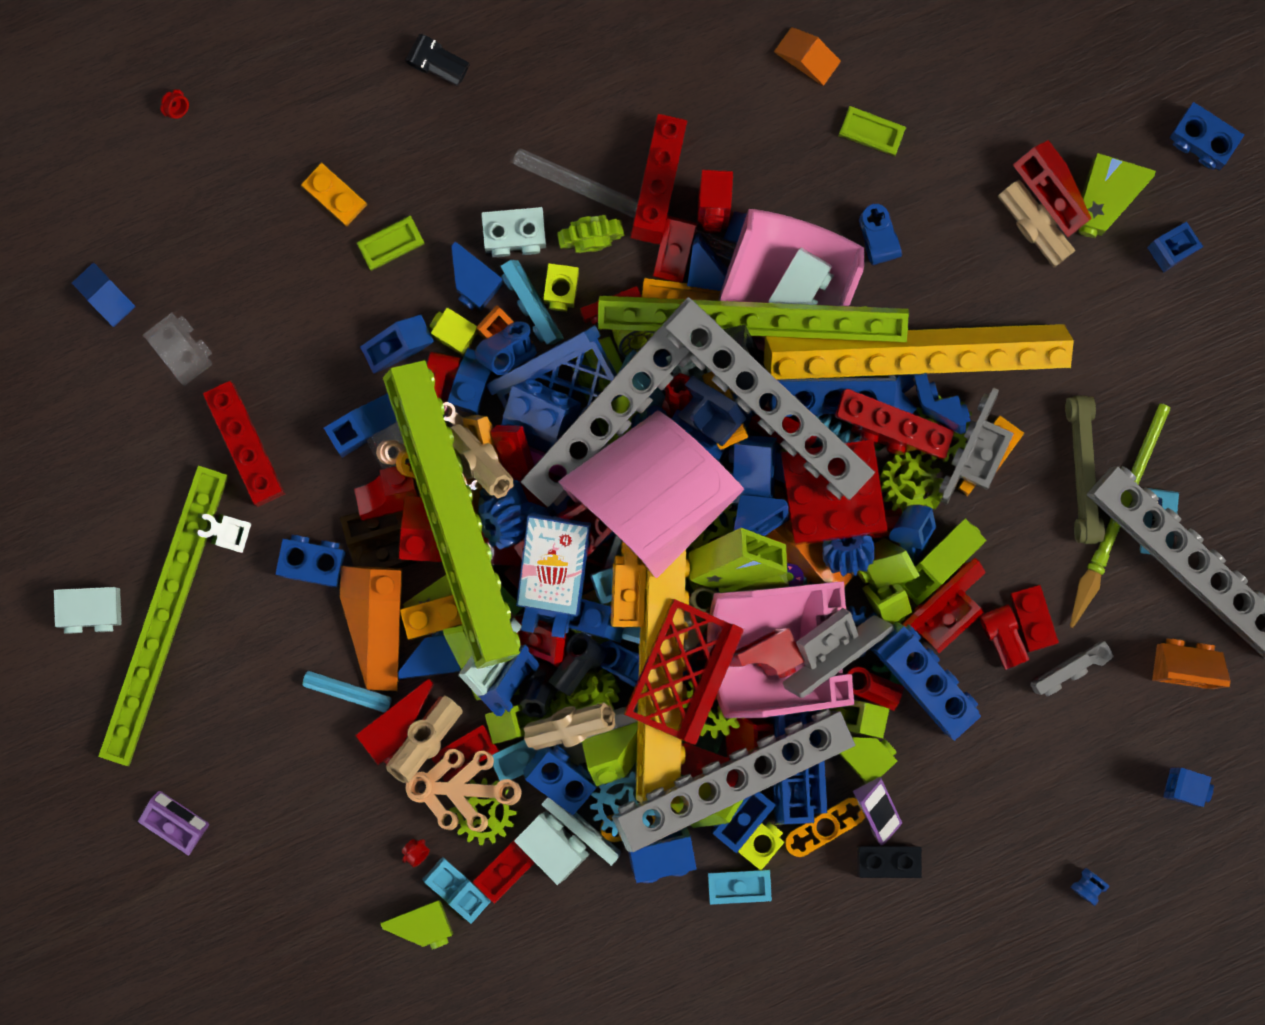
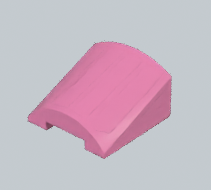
M748 209L718 301L769 303V299L793 258L802 247L832 265L829 271L834 275L825 291L819 288L813 298L818 301L817 305L849 306L864 270V247L837 233L797 218L763 210ZM752 336L757 348L764 351L765 336Z
M660 411L653 413L558 481L569 497L575 503L578 501L583 503L642 560L655 578L659 577L744 491L740 483L700 443Z
M844 581L714 593L709 614L744 628L736 650L775 629L789 628L795 642H797L840 609H846ZM711 622L708 623L707 643L717 638L720 626ZM713 645L707 647L709 654L712 650ZM804 662L795 667L796 672L805 666ZM748 664L743 667H730L729 665L716 698L724 718H760L854 705L852 674H843V669H841L835 676L830 677L814 689L812 693L800 698L786 690L783 686V681L793 674L779 679L778 676H766L764 670L754 664Z

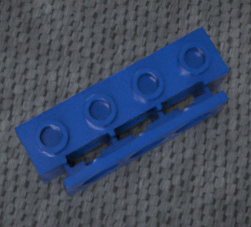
M895 375L777 380L816 417L823 414H836L842 392L845 389L853 390L893 407L895 406L897 382ZM768 393L770 410H773L776 406V398L771 393Z
M895 622L892 625L894 631L882 641L872 646L871 649L943 733L955 741L981 717L979 710L976 708L978 703L967 691L965 693L961 691L957 686L959 683L957 678L948 669L943 670L938 664L940 661L939 657L929 647L925 649L919 642L920 635L912 626L908 624L905 627ZM914 652L913 659L907 663V657ZM933 675L932 682L926 686L927 679ZM952 698L951 704L945 708L947 700Z
M821 710L770 716L769 722L774 724L775 738L785 734L784 728L799 721L804 725L812 721V715ZM814 730L809 738L813 747L818 746L821 742V735L817 730ZM787 743L782 748V755L786 760H789L794 754V749L790 743ZM825 760L773 785V800L776 805L774 807L775 825L814 823V814L827 813Z

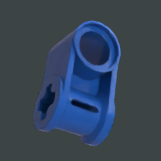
M880 204L868 206L860 215L859 226L871 265L902 257L900 243L893 229L889 212ZM872 212L875 217L880 216L881 218L877 226H875L874 222L869 223L867 220Z
M515 322L490 338L483 340L476 348L475 356L477 361L495 374L504 375L523 362L531 360L537 354L535 345L531 344L529 337L530 326L525 322Z
M603 642L601 645L604 647L606 654L600 667L635 687L639 679V654L634 651L631 652L614 642ZM617 653L616 660L611 663L612 656Z

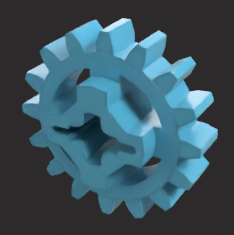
M631 772L629 778H621L606 785H599L600 793L593 792L591 794L592 797L598 799L596 804L590 805V809L598 810L599 812L593 819L594 821L601 819L604 821L601 827L603 831L609 826L613 828L612 836H616L618 830L614 821H610L605 815L603 804L611 806L614 814H618L617 808L619 806L615 805V800L622 799L627 789L629 790L628 802L635 801L638 804L633 796L634 787H636V780H634L635 772ZM624 783L623 789L615 795L606 793L612 786ZM651 809L647 810L642 817L643 823L647 827L650 825L646 819L647 815L655 816L654 811Z

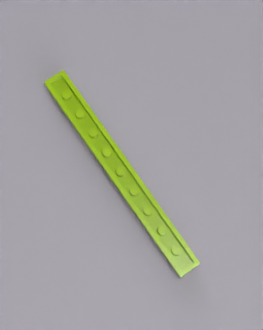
M599 296L598 329L657 331L685 299ZM693 300L722 329L745 324L751 336L907 342L909 309Z
M199 465L197 467L98 757L130 766L208 538L200 537L193 533L194 529L203 531L207 527L206 520L198 518V514L205 513L215 517L228 479L226 474Z

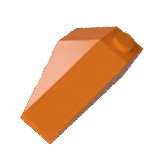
M341 566L340 599L367 690L397 691L403 568Z

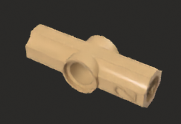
M1020 180L1011 184L998 195V198L1017 220V227L1029 242L1036 244L1053 267H1056L1076 251L1057 228L1056 221L1043 204H1038Z
M461 424L451 427L454 437L453 448L456 456L461 458L464 476L467 479L475 478L489 495H494L496 498L506 496L509 489L513 487V478L499 463L493 446L490 443L482 444L467 427H462Z
M445 695L444 697L440 696L422 720L415 721L410 725L407 734L408 738L386 765L387 771L397 780L409 783L423 763L439 753L441 749L440 741L463 713L461 707Z
M605 703L576 710L575 706H568L557 711L551 717L528 723L524 727V740L527 746L534 750L562 743L564 747H572L584 741L588 736L611 731L616 725L615 713L611 705L608 706Z

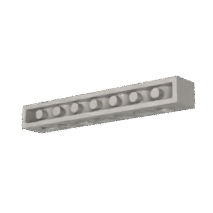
M687 297L521 480V483L547 507L552 503L558 506L568 495L559 482L550 479L548 475L549 469L553 465L560 464L565 467L567 474H569L609 445L607 442L615 433L620 437L631 426L632 423L628 419L636 410L641 414L651 404L653 400L649 396L657 387L662 391L674 378L670 374L678 364L683 368L690 361L689 357L692 353L684 345L678 349L666 338L669 331L665 327L692 299ZM695 329L692 331L690 341L694 346L699 341L704 345L708 341V335L703 329ZM659 349H666L671 355V361L665 367H659L654 363V353ZM638 372H645L650 377V384L644 390H638L633 386L632 379ZM617 395H624L629 400V408L623 413H617L612 409L611 402ZM597 418H603L608 423V431L602 436L594 435L590 429L592 421ZM576 441L585 443L588 448L586 456L581 459L573 458L569 452L570 446Z
M692 300L665 327L669 331L666 338L678 349L684 345L692 353L689 359L700 370L703 371L707 367L715 374L712 381L724 392L731 389L738 396L735 402L747 414L753 410L761 418L757 423L767 433L772 435L776 432L784 439L780 445L793 457L799 453L807 461L803 466L814 477L817 478L821 474L830 483L826 488L839 500L843 495L850 500L874 475L875 472ZM695 329H703L708 335V341L702 347H696L690 341V334ZM719 350L727 351L731 357L730 364L724 369L716 367L713 363V356ZM744 371L749 372L754 379L752 387L748 390H742L736 384V377ZM765 393H771L776 398L775 408L768 412L762 410L759 406V399ZM787 415H795L799 420V427L795 432L787 433L782 427V420ZM811 436H817L822 442V448L816 454H809L805 449V442ZM833 458H841L845 464L844 471L837 476L831 475L828 471V463Z
M1118 466L1110 467L1086 495L1265 659V627L1260 631L1255 625L1256 618L1260 614L1265 617V595L1258 590L1254 592L1246 585L1248 580L1237 570L1231 571L1224 565L1226 562L1225 558L1214 549L1209 551L1202 544L1204 540L1196 531L1191 528L1189 530L1185 529L1179 523L1181 518L1170 508L1165 510L1157 503L1159 498L1147 487L1142 489L1134 482L1136 476L1130 470L1123 466L1121 469ZM1125 490L1132 495V503L1129 507H1125L1121 503V495ZM1147 511H1150L1155 518L1151 528L1146 527L1143 522L1144 514ZM1169 532H1173L1177 537V543L1172 549L1166 544V536ZM1193 552L1199 557V565L1195 569H1192L1188 564V558ZM1215 573L1219 574L1222 581L1221 586L1217 590L1211 586V577ZM1237 594H1240L1244 600L1243 607L1240 610L1235 609L1233 605V599Z
M829 708L813 714V720L804 725L799 721L784 728L786 733L777 738L772 734L758 740V747L747 751V748H742L729 755L731 760L722 764L719 761L712 762L702 767L703 773L693 778L691 774L676 779L674 781L675 786L666 791L661 787L647 793V800L636 804L635 801H631L618 807L619 813L611 817L626 850L635 852L856 746L841 712H830ZM814 730H817L821 735V742L816 747H813L809 740L810 734ZM787 743H790L794 749V754L789 760H786L782 755V748ZM760 756L766 760V768L762 773H758L754 767L755 760ZM734 769L739 775V780L735 786L731 787L727 783L726 777L728 772ZM703 783H708L711 787V794L706 800H702L699 796V788ZM676 796H680L683 800V808L678 813H674L671 809V801ZM651 809L654 811L656 819L653 825L647 827L644 825L642 817L647 810Z

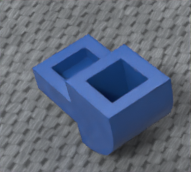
M924 505L907 506L889 535L890 540L900 543V547L907 551L914 565L918 563L927 548L929 538L936 528L932 508Z

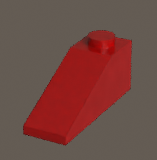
M1049 140L1035 146L1013 164L1067 237H1070L1092 219L1066 162Z
M431 679L425 681L355 735L377 765L383 762L387 765L408 738V729L412 723L417 721L434 686Z

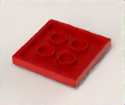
M873 439L845 443L875 472L850 500L844 495L839 500L826 488L830 482L821 474L817 478L814 477L803 466L807 461L799 453L794 457L789 452L781 453L795 545L887 532ZM822 447L809 448L806 451L809 454H816ZM833 458L829 461L828 471L831 475L837 476L844 471L845 464L841 458Z

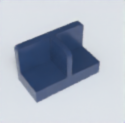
M692 376L685 386L693 398L678 416L683 422L723 446L746 420V417L736 402Z

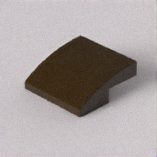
M402 511L367 520H361L359 512L340 517L354 566L401 568L417 563L416 560L399 559Z

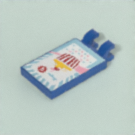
M534 513L528 515L516 605L525 607L521 631L533 633L535 628L538 627L540 614L555 617L552 636L564 638L565 633H568L570 615L578 616L580 613L591 523Z

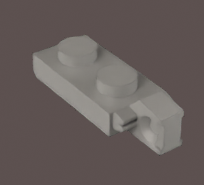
M1102 640L1031 681L1030 686L1035 694L1042 695L1045 693L1046 696H1050L1062 688V682L1069 678L1072 681L1081 678L1088 673L1087 667L1092 664L1103 666L1114 655L1107 643Z

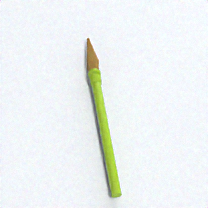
M1162 403L1157 408L1131 470L1136 476L1134 482L1138 485L1171 407ZM1125 490L1121 495V503L1125 507H1129L1132 495ZM1112 518L1105 531L1103 542L1100 543L1098 550L1095 551L1091 559L1092 563L1088 564L1087 572L1079 580L1070 623L1071 628L1076 625L1100 589L1101 575L1105 573L1103 567L1107 565L1109 553L1121 527Z

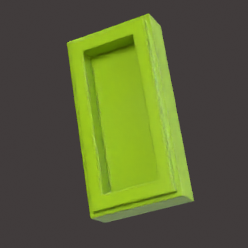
M849 106L838 136L895 157L906 127Z
M411 216L357 242L370 271L425 244Z

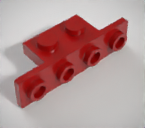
M850 389L843 390L835 415L837 419L853 424L851 432L860 435L859 439L861 441L873 439L874 444L878 442L886 445L889 452L898 455H904L906 452L917 449L944 459L948 455L954 434L952 429Z
M974 558L972 561L963 564L948 583H943L936 589L934 596L925 604L917 606L912 616L902 624L905 627L908 624L912 626L938 654L984 613L981 607L965 593L985 574L980 561Z

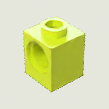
M548 263L543 300L544 304H549V309L567 311L568 307L574 308L579 267ZM565 282L569 285L570 290L566 295L558 296L552 291L554 284Z
M446 308L444 313L438 312L429 326L433 329L431 335L434 339L464 356L467 348H469L478 334L476 325L449 308Z
M768 822L766 825L761 823L738 852L759 870H762L784 844V841L779 838L783 832L771 822ZM759 835H766L771 841L769 850L764 853H759L754 848V840Z

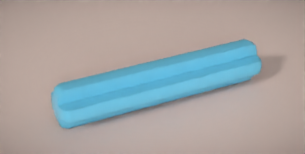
M311 671L306 672L302 683L306 688L384 713L390 709L392 698Z

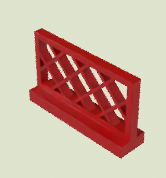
M672 599L623 715L687 743L696 745L742 637L744 628L730 624L683 602ZM677 608L688 612L693 625L679 631L676 630L673 617ZM695 616L704 620L697 623ZM709 622L720 626L717 638L705 643L699 627ZM669 626H670V628H671V630H672V633L669 634V635H666V634H667V631H668V629H669ZM695 629L700 646L685 652L679 635ZM674 637L680 654L664 660L660 649L663 641ZM713 645L712 650L709 654L707 647ZM703 650L707 662L703 669L693 672L687 655ZM658 655L660 662L654 664L655 659ZM682 658L688 675L672 680L666 664ZM662 666L668 683L652 689L648 679L651 670ZM701 674L697 683L695 676ZM690 678L694 687L693 695L688 699L680 701L675 684ZM644 685H646L648 691L641 693ZM670 687L676 703L660 710L654 693ZM650 695L656 712L646 716L633 712L638 699ZM689 703L686 711H684L682 705ZM678 707L682 720L678 730L666 726L662 713ZM658 716L660 723L651 720L650 718Z

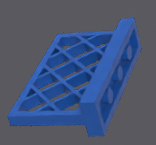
M594 325L510 370L507 374L497 377L486 384L491 395L497 394L503 407L506 408L509 398L508 393L511 392L513 385L527 379L535 380L539 377L550 381V389L554 390L555 384L570 388L568 396L572 399L574 398L575 390L590 395L588 407L595 400V397L601 393L597 391L600 377L611 382L617 373L597 339L601 335ZM590 349H593L598 358L596 369L582 364L584 353ZM577 357L576 362L572 361L571 359ZM564 364L575 368L572 382L557 377L560 365ZM553 370L552 375L547 374V372ZM580 370L595 375L591 389L577 384ZM622 395L615 396L613 400L621 397ZM580 407L577 418L585 411L587 407Z

